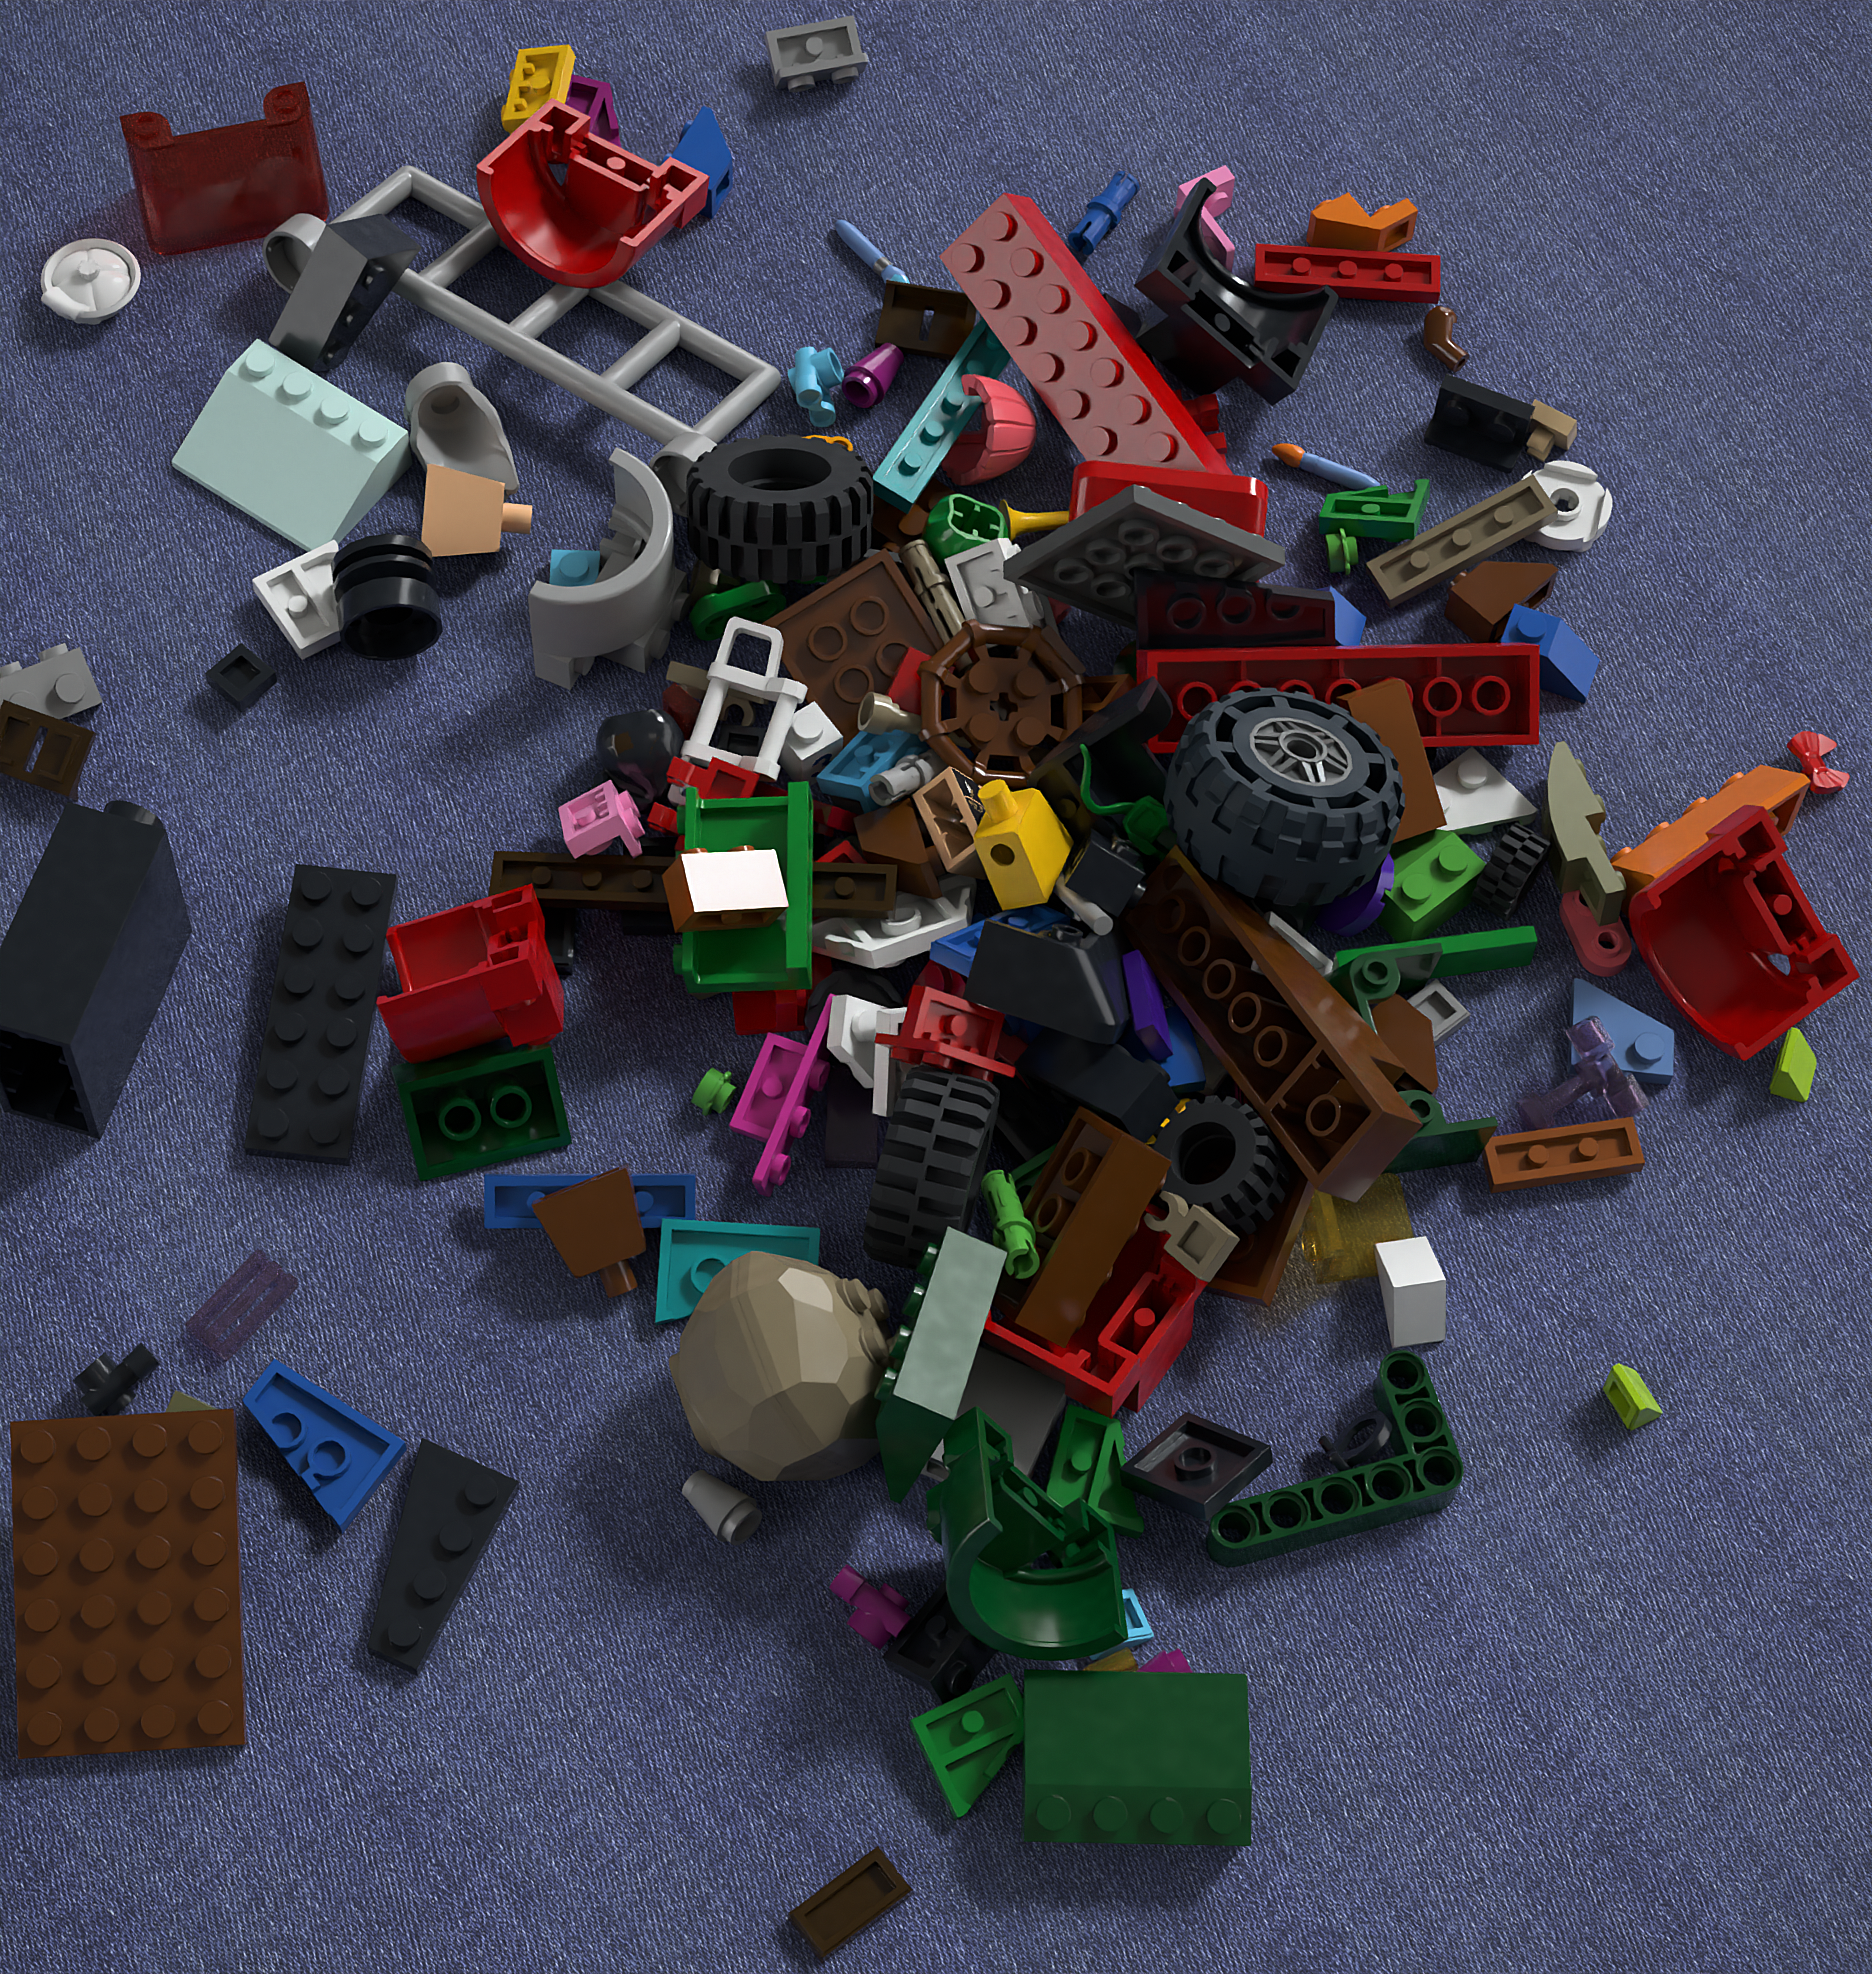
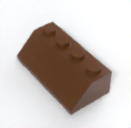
M1079 1106L1022 1205L1024 1217L1031 1222L1035 1231L1036 1241L1034 1248L1040 1262L1038 1270L1028 1278L1018 1279L1015 1278V1271L1012 1275H1009L1003 1265L991 1304L1014 1323L1065 1348L1071 1336L1076 1334L1082 1327L1086 1317V1310L1097 1291L1110 1279L1113 1264L1125 1243L1130 1241L1136 1234L1140 1217L1151 1198L1162 1189L1166 1181V1172L1172 1161L1091 1111Z

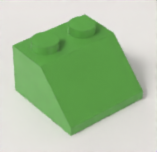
M1433 829L1392 843L1389 853L1394 862V884L1391 892L1385 889L1380 900L1385 905L1381 914L1375 920L1398 943L1423 940L1472 902L1473 890L1477 886L1476 883L1479 877L1484 872L1483 869L1486 863L1454 832Z

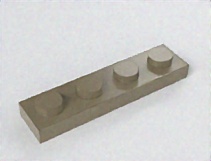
M1532 474L1421 533L1414 540H1408L1367 562L1366 573L1391 609L1558 520V510Z

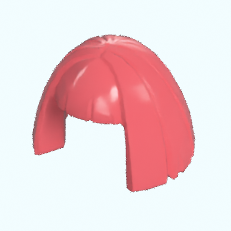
M976 374L962 375L961 382L965 395L980 396L984 402L981 414V429L979 431H963L941 464L943 470L947 471V477L952 478V482L961 486L986 482L1012 470L1027 458L1037 438L1036 417L1025 397L1013 387L1001 381Z

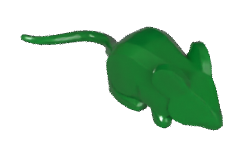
M1080 744L1084 757L1080 795L1084 805L1096 815L1124 814L1121 823V830L1140 848L1139 850L1142 853L1151 856L1161 863L1174 845L1177 844V834L1169 829L1165 806L1149 795L1140 798L1135 803L1124 802L1109 806L1095 804L1090 798L1089 793L1091 757L1086 746Z

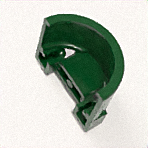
M978 1406L973 1407L956 1418L943 1437L944 1454L942 1455V1461L949 1476L926 1492L928 1510L926 1525L933 1539L942 1545L947 1596L950 1606L962 1626L975 1638L995 1650L1019 1658L1040 1661H1063L1088 1657L1127 1641L1129 1637L1113 1526L1080 1497L1062 1508L1015 1467L1011 1436ZM1047 1552L1050 1561L1057 1568L1031 1569V1565L1040 1555Z

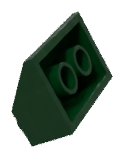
M506 1038L471 1047L420 1064L408 1062L391 1066L402 1116L420 1181L572 1144L549 1042L541 1045L525 1043L513 1047L511 1039Z

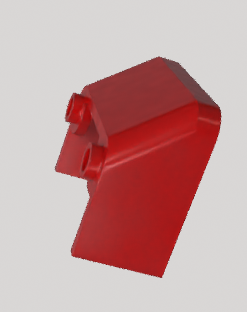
M1097 460L1082 462L1074 468L1068 523L1088 512L1092 507L1098 506L1120 493L1124 488L1135 484L1147 487L1154 493L1176 502L1185 503L1194 510L1214 518L1223 519L1232 526L1249 533L1261 535L1264 538L1269 490L1262 481L1256 478Z

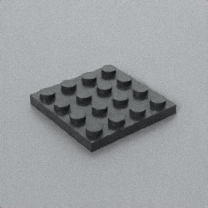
M1133 484L1003 561V579L1136 631L1133 567L1255 582L1285 565V547L1270 542L1261 535L1249 533L1232 526L1223 519L1214 518L1194 510L1185 503L1176 502L1154 493L1147 487Z

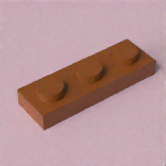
M1633 1117L1494 1136L1490 1138L1481 1153L1491 1193L1642 1172L1645 1165Z

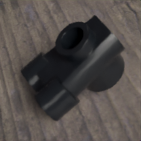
M142 1342L132 1349L133 1351L123 1359L121 1364L117 1365L105 1352L72 1380L84 1393L81 1401L95 1416H98L104 1410L111 1416L116 1415L137 1396L130 1387L139 1379L141 1381L145 1379L161 1364Z

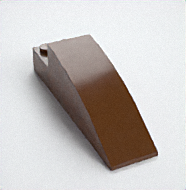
M1175 844L1145 881L1148 884L1135 908L1130 910L1124 907L1119 917H1117L1125 936L1136 950L1139 949L1155 976L1314 1188L1356 1203L1423 1126L1393 1087L1407 1069L1349 1003L1292 945L1222 881L1217 882L1200 869L1201 865L1194 858L1189 859L1179 845Z

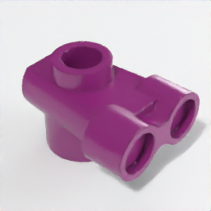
M846 1564L829 1586L835 1595L857 1608L846 1624L879 1650L884 1647L891 1636L897 1639L912 1620L904 1612L910 1604L909 1601L886 1583H883L877 1591L863 1575L849 1564Z

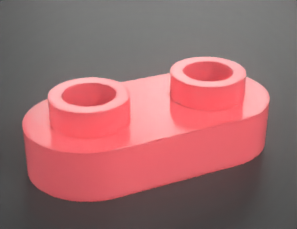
M1580 890L1564 893L1559 907V915L1583 967L1590 973L1602 977L1614 976L1620 973L1625 968L1632 950L1630 938L1620 916L1617 923L1599 927L1589 907L1584 906L1580 902V900H1585ZM1599 942H1610L1614 946V948L1605 949L1599 944Z

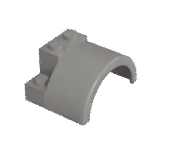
M618 447L615 448L608 460L609 464L614 466L616 504L612 509V517L608 522V528L617 532L612 541L603 537L599 544L600 561L604 567L596 581L591 585L567 587L547 584L537 580L528 595L535 676L569 690L572 689L580 674L585 676L589 672L597 655L645 674L654 658H662L670 641L669 631L675 621L682 622L691 605L692 596L687 593V573L675 568L673 514L667 492L658 477L646 464Z

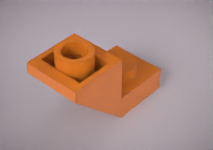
M1348 192L1334 200L1321 202L1311 211L1306 241L1311 247L1388 252L1412 239L1418 209L1406 198L1392 206L1386 205L1381 207L1370 217Z

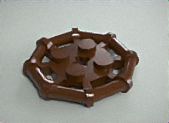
M976 619L964 621L961 625V630L928 661H922L917 670L918 676L921 677V731L917 732L920 742H926L948 767L950 766L972 779L978 786L983 787L991 781L1001 779L1005 781L1010 792L1027 789L1028 778L1035 768L1028 752L1042 740L1054 746L1051 750L1053 751L1083 724L1082 685L1086 684L1082 673L1077 674L1043 637L1041 634L1042 628L1034 624H1030L1029 627L983 624L979 623ZM986 644L1017 646L1012 659L989 657ZM967 652L974 665L961 678H957L948 669ZM1032 654L1056 679V682L1046 686L1041 672L1027 665ZM941 690L950 693V719L941 721ZM1062 695L1063 729L1051 725V699ZM999 697L1003 698L1011 708V713L1006 715L1005 721L999 720L998 712L990 710V703L996 702ZM954 732L959 738L963 736L972 745L969 747L974 753L971 761L947 735ZM988 760L1012 761L1015 772L987 770Z

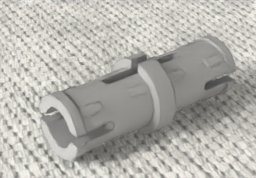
M933 749L921 755H907L898 760L894 768L871 777L870 781L873 784L871 783L868 786L869 793L877 804L888 806L905 795L912 796L946 770L948 766Z

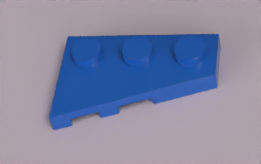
M275 1358L242 1399L244 1409L341 1534L345 1532L407 1450L404 1440Z

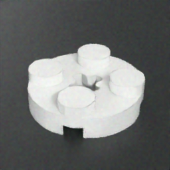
M1570 461L1545 463L1544 469L1534 472L1533 475L1554 505L1558 504L1559 499H1564L1568 501V507L1573 510L1569 512L1558 510V520L1524 537V539L1555 550L1587 551L1607 527L1612 510L1611 494L1608 488L1604 491L1603 487L1596 481L1598 475L1584 465ZM1532 470L1529 473H1527L1523 477V479L1531 476Z

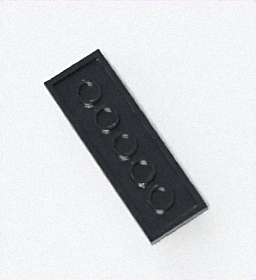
M296 864L244 1143L246 1155L350 1166L377 1011L376 1002L380 993L388 947L386 934L392 924L399 883L396 874Z

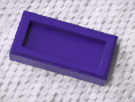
M1139 949L1122 956L1121 963L1134 1031L1152 1058L1159 1061L1174 1055L1160 983Z

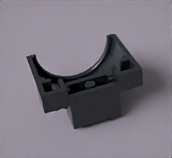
M1203 177L1190 190L1163 245L1149 254L1134 284L1140 292L1155 304L1150 308L1135 341L1199 396L1212 394L1236 377H1239L1273 406L1296 391L1339 297L1327 284L1316 290L1298 294L1267 291L1254 287L1227 270L1209 249L1202 232L1201 214L1203 206L1209 196L1217 189L1210 180Z

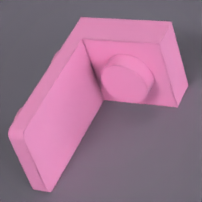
M1224 165L1178 187L1174 218L1176 219L1187 195L1194 185L1203 177L1210 180L1217 189L1209 196L1203 206L1201 214L1202 232L1213 255L1232 273L1235 247L1213 218L1231 207L1235 177L1227 166Z

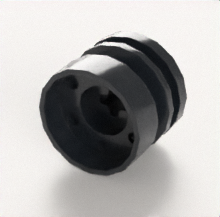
M373 535L353 541L336 553L331 562L335 600L338 603L336 610L341 645L348 652L366 660L391 661L406 659L420 654L437 643L443 630L438 594L435 592L437 588L432 552L422 541L406 535Z

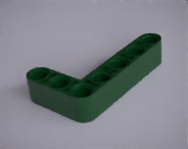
M1406 1350L1394 1351L1386 1355L1381 1361L1374 1383L1373 1396L1378 1411L1383 1412L1392 1423L1393 1428L1389 1441L1395 1457L1227 1503L1211 1518L1205 1541L1206 1551L1210 1558L1220 1566L1227 1568L1239 1567L1437 1512L1448 1507L1455 1499L1464 1474L1463 1462L1428 1370L1422 1359L1413 1352ZM1393 1376L1403 1377L1409 1381L1412 1387L1408 1389L1396 1388L1389 1382L1388 1378ZM1409 1424L1422 1425L1428 1430L1430 1435L1427 1437L1414 1436L1407 1430L1406 1426ZM1427 1472L1440 1473L1446 1478L1448 1484L1444 1486L1433 1485L1427 1481L1424 1474ZM1376 1486L1390 1487L1395 1491L1398 1498L1394 1500L1382 1499L1375 1494L1373 1488ZM1326 1500L1339 1501L1345 1506L1347 1512L1343 1514L1330 1513L1324 1508L1322 1502ZM1275 1514L1288 1515L1295 1521L1296 1526L1286 1529L1278 1527L1270 1517ZM1224 1528L1237 1529L1244 1535L1245 1540L1238 1543L1228 1542L1221 1537L1219 1531Z

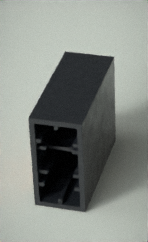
M115 800L108 802L102 812L67 802L0 946V1103L3 1111L100 1140L192 933L167 830L164 829L162 821L155 814L142 806L127 801Z

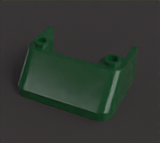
M1441 943L1365 953L1323 977L1378 1035L1369 1004L1385 1002L1395 992L1403 993L1422 990L1440 959L1443 949ZM1420 1090L1398 1092L1423 1126L1380 1176L1477 1161L1498 1127L1496 1117L1446 1124L1442 1108L1433 1096Z

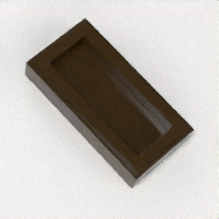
M877 1846L789 1912L788 1920L821 1963H824L912 1896V1888Z

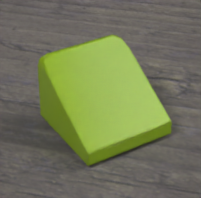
M1792 1027L1786 1033L1778 1051L1769 1089L1771 1094L1803 1103L1808 1099L1817 1062L1813 1051L1801 1031L1797 1028Z
M1620 1363L1612 1366L1603 1386V1391L1627 1429L1632 1431L1659 1418L1662 1410L1639 1374L1634 1369Z

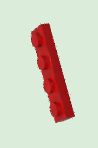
M1256 243L1253 286L1276 293L1298 294L1316 290L1327 284L1338 294L1339 298L1438 304L1440 297V255Z

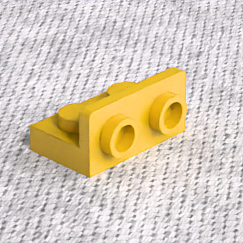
M569 44L519 49L515 68L511 70L509 75L510 90L507 102L501 109L503 128L510 135L551 98L565 104L576 58Z

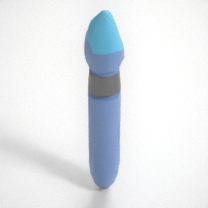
M837 220L835 222V229L840 238L875 273L883 278L885 285L886 280L910 284L905 273L898 267H894L855 226L845 220Z

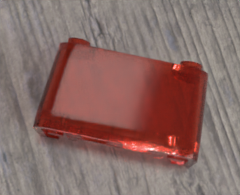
M305 81L282 85L268 92L263 100L265 119L173 136L167 119L155 112H139L119 116L146 240L153 251L165 256L178 255L265 238L292 216L300 213L310 214L323 222L326 221L330 213L329 199Z

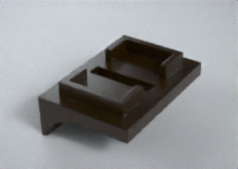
M886 280L875 348H880L884 343H891L897 346L902 353L953 360L974 329L978 310L965 292ZM925 311H934L928 341L919 340Z
M3 700L0 707V774L78 801L80 777L97 733ZM42 728L48 729L33 770L30 773L26 771Z

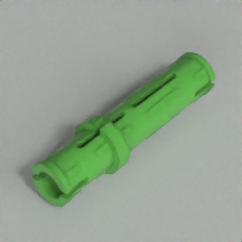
M993 1170L987 1173L981 1181V1192L986 1200L987 1209L994 1226L992 1241L995 1247L1008 1252L1004 1262L1008 1274L1012 1275L1015 1271V1278H1028L1038 1270L1040 1265L1039 1256L1034 1248L1036 1241L1035 1231L1031 1222L1024 1217L1012 1176L1008 1173L1005 1177L1003 1170Z

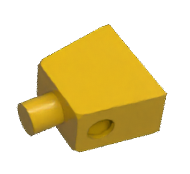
M1004 780L991 781L985 784L978 792V797L986 811L973 838L974 846L1002 911L1047 903L1074 841L1040 790L1029 788L1010 792Z

